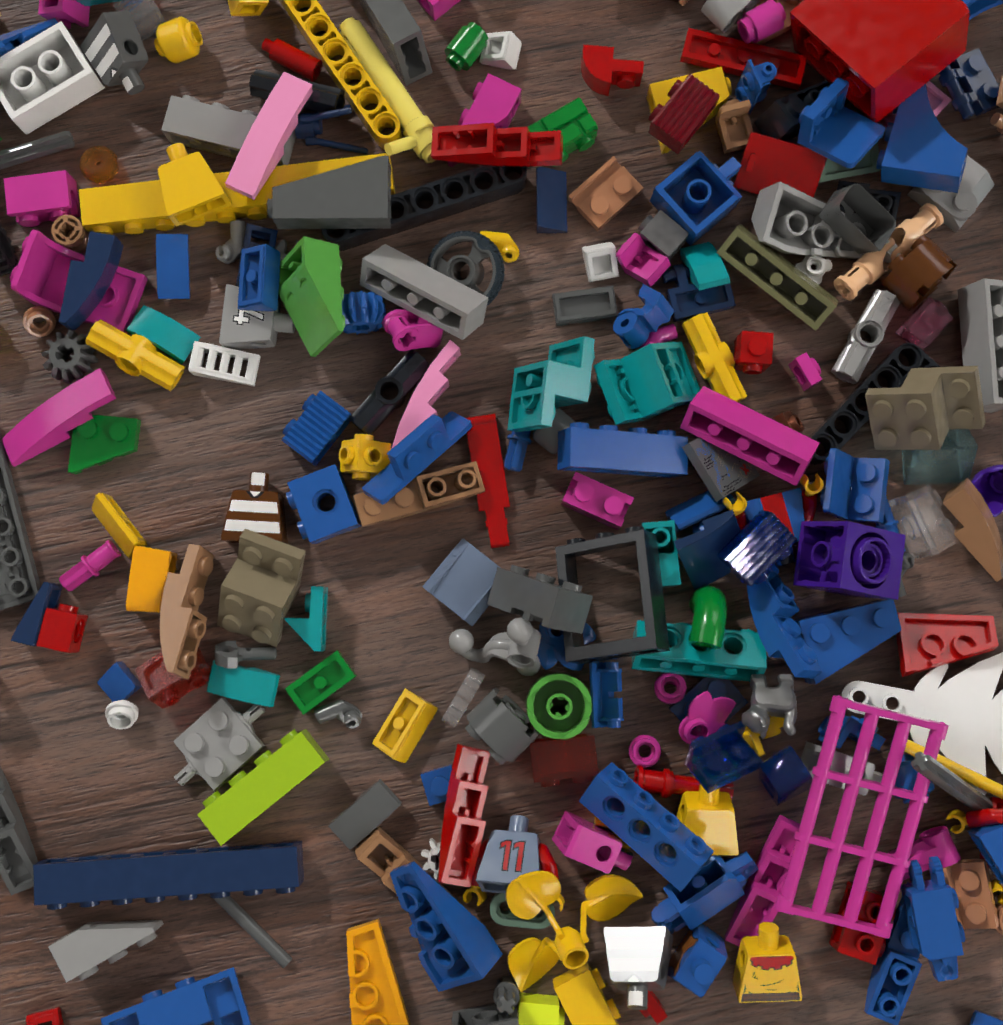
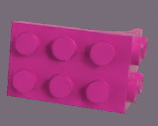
M33 229L30 235L23 241L22 255L18 266L14 267L11 272V289L33 305L43 306L60 314L71 260L84 262L85 255L63 247L47 238L40 231ZM118 266L102 300L84 322L94 325L96 321L101 319L128 334L125 330L134 318L148 278L143 274Z

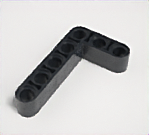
M904 343L889 353L809 436V438L820 442L825 449L823 456L815 453L810 464L817 465L825 462V459L829 457L830 448H838L840 450L869 420L868 409L866 411L860 410L856 405V398H862L866 402L865 394L868 388H882L878 384V376H883L887 380L888 388H899L903 385L911 368L940 366L919 346L913 343ZM899 354H903L908 358L909 366L901 364ZM836 419L841 420L845 424L846 432L844 434L839 433L835 429L834 422Z

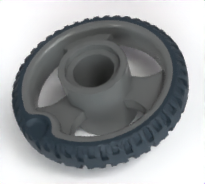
M457 231L443 237L432 249L426 264L488 297L487 306L497 297L504 282L505 268L499 249L489 238L473 231ZM462 242H472V249L468 256L456 255L448 262L444 260L443 255L452 246ZM490 258L493 270L492 279L487 290L482 292L478 288L485 274L481 262ZM468 264L470 274L465 280H462L460 270L464 265Z

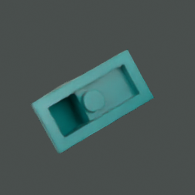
M311 586V593H306L305 612H310L309 618H284L314 651L326 650L328 587Z

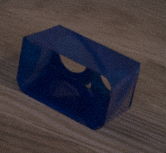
M790 745L759 765V779L777 806L810 788L811 774Z

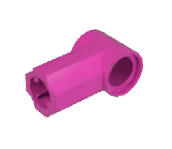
M937 826L922 832L919 835L920 839L913 842L909 860H917L919 862L922 872L929 870V857L938 856L942 868L951 866L961 859L947 826ZM896 849L888 853L895 855ZM906 868L903 880L910 878L908 868Z

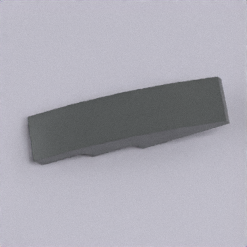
M0 766V875L12 896L34 887L33 865L38 863L21 811Z

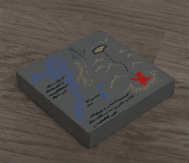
M697 438L682 447L716 502L760 476L753 464L701 438Z

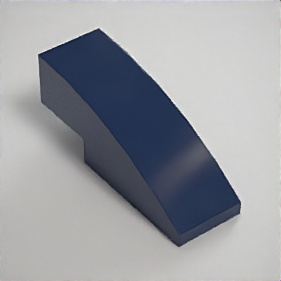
M90 231L84 262L75 260L70 262L59 322L69 330H76L90 316L113 280L124 247L115 235Z

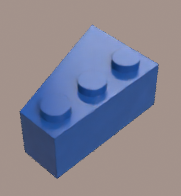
M881 599L794 620L801 628V636L805 643L816 653L817 663L823 671L814 679L805 678V682L814 685L818 684L900 632L902 629L894 600Z

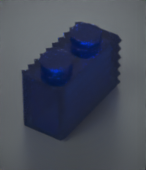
M761 510L758 512V515L749 521V524L745 525L744 529L740 530V533L735 538L731 539V542L717 556L742 583L752 587L754 584L758 585L770 575L769 569L776 561H783L792 553L793 548L791 546L797 541V538L793 536V533L785 527L774 513Z

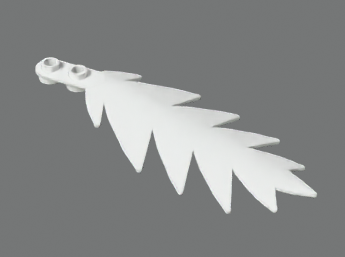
M1003 652L977 662L948 679L940 687L939 685L948 669V664L929 671L919 680L914 691L864 681H853L844 687L842 697L854 701V692L862 691L865 695V700L862 703L890 710L886 706V701L888 698L894 697L898 701V706L891 711L926 720L944 722L949 727L946 738L942 740L939 750L946 758L986 777V747L994 764L1003 775V689L993 698L1003 670ZM847 708L848 710H850L851 712H854V713L863 714V715H865V713H866V712H862V711H858V710H854V709ZM911 725L910 735L912 740L925 747L930 729ZM970 784L977 791H979L983 795H986V791Z

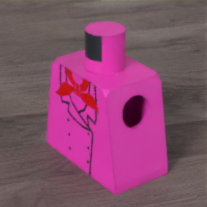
M566 810L552 838V841L564 856L607 874L611 872L613 866L624 871L627 870L633 858V853L622 848L623 843L613 833L595 826L593 823Z

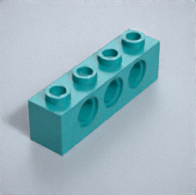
M637 620L633 638L646 636L645 622L643 620ZM684 622L676 624L667 623L669 645L672 646L670 651L632 656L631 668L635 670L750 682L752 674L765 673L767 669V656L759 634L750 629L739 631L725 629L721 649L701 647L704 651H698L693 647L698 645L689 642L692 625ZM725 649L732 650L735 654H730Z

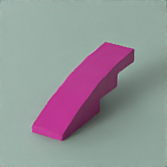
M100 368L72 383L45 401L1 439L10 462L14 467L71 438L68 431L93 419L91 413L93 410L116 399L106 374Z
M779 815L755 863L758 870L749 877L743 890L745 895L739 899L725 935L726 941L740 946L741 939L744 936H758L760 923L773 922L778 913L775 909L778 893H782L796 842L794 835L795 831H799V823Z

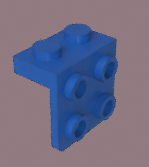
M838 77L829 87H824L821 90L817 100L811 106L807 105L802 110L798 120L801 125L797 143L846 168H853L881 139L885 128L881 124L844 107L849 82Z

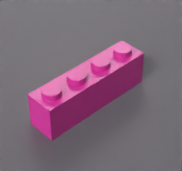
M705 386L702 387L690 402L680 427L797 486L820 444Z

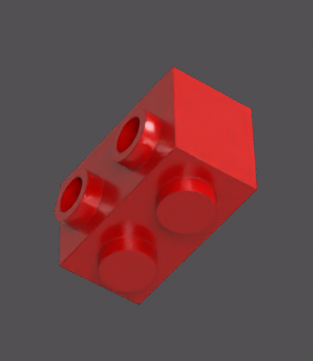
M848 881L838 915L844 916L853 882ZM866 887L858 920L876 924L884 893ZM895 908V910H894V914H893V917H892V921H891V922L894 921L895 914H896V908ZM834 925L829 944L839 953L876 965L878 957H881L885 951L886 939L870 933Z

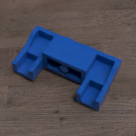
M234 967L199 981H195L194 976L175 983L176 990L163 994L162 989L150 992L142 996V1003L101 1018L102 1025H205L213 1021L214 1025H252Z

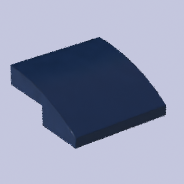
M733 510L703 520L702 523L705 530L674 541L677 552L695 590L724 577L750 556Z

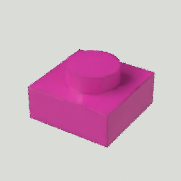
M807 352L795 358L788 365L803 391L815 386L822 380L819 364L814 358H810Z

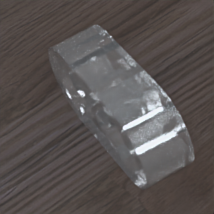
M473 667L470 669L441 721L453 728L457 726L486 676L485 674Z

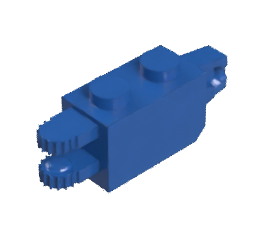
M747 851L733 859L728 858L725 860L720 855H711L682 892L671 883L663 887L668 898L652 909V921L657 926H666L671 934L679 931L686 925L692 931L745 895L742 887L747 883L746 879L758 870L757 865Z
M938 856L929 857L928 865L931 880L926 881L923 879L922 868L919 862L911 860L910 867L908 868L911 883L901 885L911 945L928 959L932 974L938 982L957 979V956L964 955L962 942H965L964 929L961 923L957 921L955 910L959 908L957 894L954 888H951L945 882L942 864Z

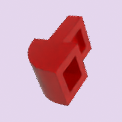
M583 44L581 73L585 83L593 91L609 96L611 85H617L622 89L640 87L644 61L613 59L614 47Z

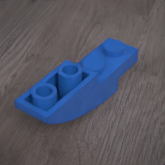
M750 556L746 559L747 593L753 620L769 657L785 659L794 677L814 679L823 671L817 663L816 653L802 638L801 628L791 619L799 611L794 601L795 596L793 592L782 582L778 575L779 569L773 561Z
M902 897L896 910L890 938H885V951L881 957H878L876 965H873L864 1010L867 1014L893 1025L899 1024L922 963L918 960L920 952L911 945Z

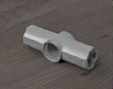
M876 289L873 292L855 328L848 334L847 342L831 370L836 378L852 384L858 382L876 346L883 340L884 332L900 304L896 295L887 290ZM860 331H865L870 335L871 343L862 340Z

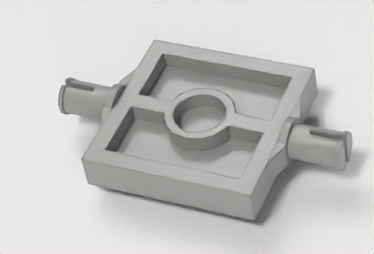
M221 698L173 742L185 755L188 763L174 776L175 780H179L178 784L184 786L195 774H198L204 778L213 791L218 790L259 753L265 745L255 734L252 723L266 712L264 708H261L262 705L254 704L242 714L236 711L226 698Z

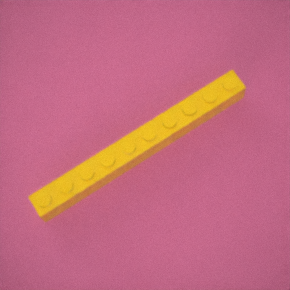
M382 153L276 166L254 200L225 186L230 172L213 173L232 205L182 225L201 227L205 225V222L212 221L230 223V221H236L237 218L264 219L268 215L267 201L273 197V187L388 155ZM389 156V161L391 165V195H394L395 185L393 177V168L391 158ZM160 180L79 189L82 226L89 233L92 231L110 235L120 232L140 234L145 229L156 228L157 230L168 231L175 228V224L166 213Z

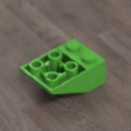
M303 236L280 262L278 294L310 356L316 357L345 328V317L342 315L344 289L341 286L340 277L343 263L339 256L338 244Z

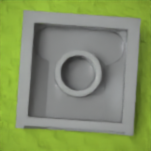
M967 155L958 193L913 187L907 195L920 206H923L925 203L935 205L943 215V224L952 231L957 232L966 220L973 215L976 208L995 184L988 171Z

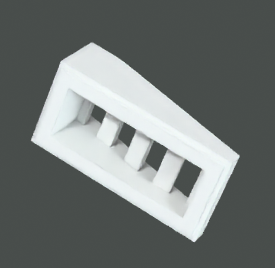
M194 341L188 370L194 376L255 387L261 356ZM205 353H208L206 368H204L203 362ZM217 355L222 356L219 371L214 370ZM230 358H235L232 374L227 373ZM243 360L248 361L245 377L240 376Z

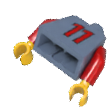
M512 815L508 831L493 830L489 839L483 841L480 846L471 887L463 894L465 903L471 901L472 892L478 896L477 906L485 902L487 898L486 892L506 894L507 887L512 880L529 872L548 871L553 873L559 880L557 864L548 846L540 842L538 834L528 832L529 819L527 817ZM560 894L557 901L560 904L559 909L561 912L565 901L564 897Z

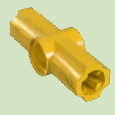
M708 312L698 314L684 322L682 327L694 350V361L702 378L707 379L711 389L736 402L745 399L747 395L734 369L735 361L732 352L725 342H721Z
M101 319L94 323L86 337L85 344L114 359L116 365L125 373L135 377L142 375L169 391L176 387L184 373L185 366L156 351L154 344L146 337L138 334L130 336Z

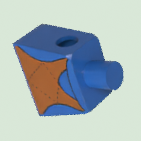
M703 923L692 931L689 929L670 958L667 976L702 998L728 958L724 938Z

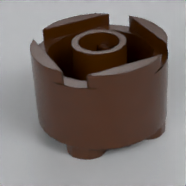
M925 234L910 247L912 251L906 256L902 253L898 255L888 265L887 268L889 270L879 280L890 293L896 295L897 299L908 311L916 308L938 288L937 286L943 278L946 280L958 266Z

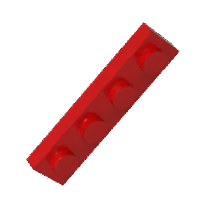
M688 28L680 62L708 69L722 66L723 72L737 76L742 75L749 59L752 60L754 66L771 62L775 65L777 74L770 81V84L798 90L802 82L808 56L754 43L746 44L742 40Z

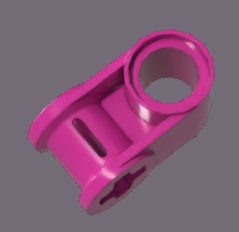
M406 309L393 310L382 321L384 330L392 335V343L399 351L435 348L441 343L443 329Z

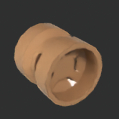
M72 215L58 217L51 228L53 238L63 247L80 254L85 253L89 232L82 226L80 220Z

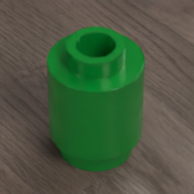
M469 22L467 26H462L445 48L447 63L457 71L461 69L469 70L486 48L485 42L488 40L486 32L473 22Z

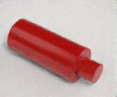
M265 38L262 43L261 49L269 53L270 60L313 82L318 78L322 70V60L279 38L275 41Z

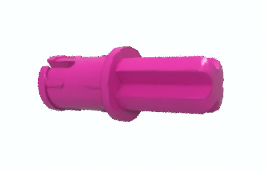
M107 540L105 544L88 556H81L79 563L62 574L59 578L61 585L69 592L75 590L93 575L99 576V571L114 559L120 557L121 552L111 540Z

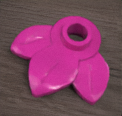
M708 691L699 694L690 703L688 716L679 725L680 737L687 744L696 746L706 744L710 747H715L730 741L735 737V734L724 722L735 707L736 702L726 697L712 699Z

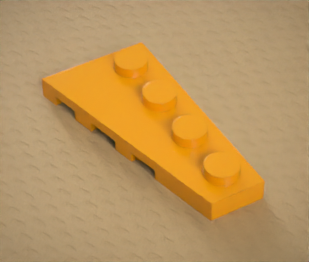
M376 919L348 928L346 936L352 1025H411L380 920Z

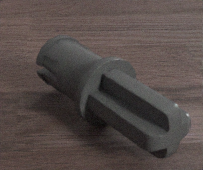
M502 976V982L498 979L493 992V999L500 1013L506 1011L508 1015H511L519 1001L517 984L510 976Z

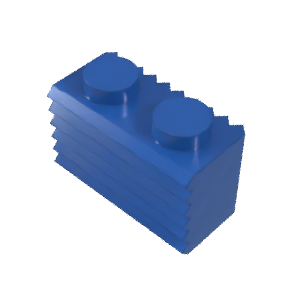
M319 391L317 396L312 394L308 397L302 406L304 412L297 421L292 419L283 430L285 436L282 438V441L315 467L351 422L348 418L352 415L322 391Z

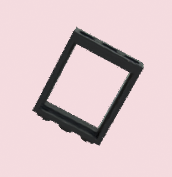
M633 526L626 528L625 533L615 535L612 532L598 533L595 535V539L586 541L584 538H574L567 540V545L555 547L558 583L562 586L563 581L578 584L577 556L636 545L646 636L586 646H584L583 633L563 631L566 662L585 664L670 651L656 534L644 530L642 526Z

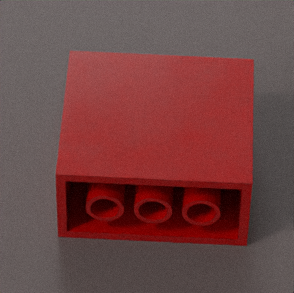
M804 0L790 11L794 51L800 55L808 56L806 62L829 83L832 84L838 77L848 81L849 86L846 98L867 118L876 123L966 51L970 11L962 0Z

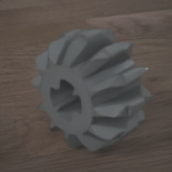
M68 330L66 336L61 332H56L55 342L50 339L46 340V344L50 346V349L41 352L42 356L48 359L43 366L46 370L51 371L52 378L56 380L63 379V382L66 384H72L74 378L78 381L84 377L85 372L88 374L94 372L90 364H95L99 361L96 356L92 355L96 349L85 344L87 337L85 334L78 335L74 330Z

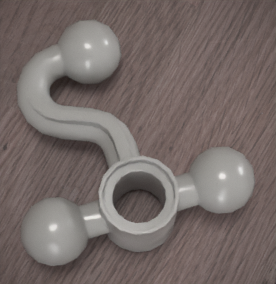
M522 617L510 621L507 626V632L492 636L482 649L472 648L474 637L466 629H456L449 637L450 648L455 653L471 661L487 663L492 657H497L508 661L509 664L516 667L518 672L524 676L535 675L541 666L537 656L541 633L533 628L528 620Z

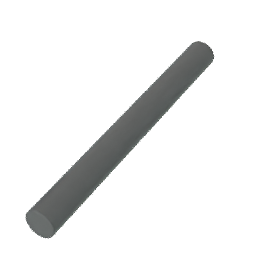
M231 896L213 898L282 968L286 967L292 960V957Z

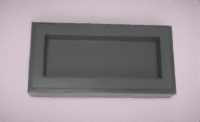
M614 286L552 294L556 326L615 319L618 317Z

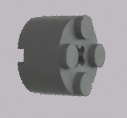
M494 687L467 715L469 724L465 729L475 740L480 741L483 739L491 748L489 750L490 755L503 765L506 761L513 762L540 733L536 729L532 731L527 725L530 722L528 715L509 696L505 695L502 699L497 696L500 690Z

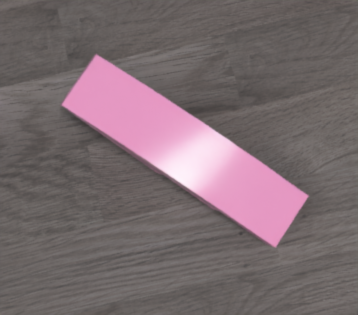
M283 72L255 119L225 182L227 188L253 200L256 198L284 155V145L298 125V114L313 93L312 84Z
M450 340L438 354L413 392L399 423L392 448L432 414L438 416L437 411L431 406L450 386L449 380L443 374L461 355L460 348L453 341Z

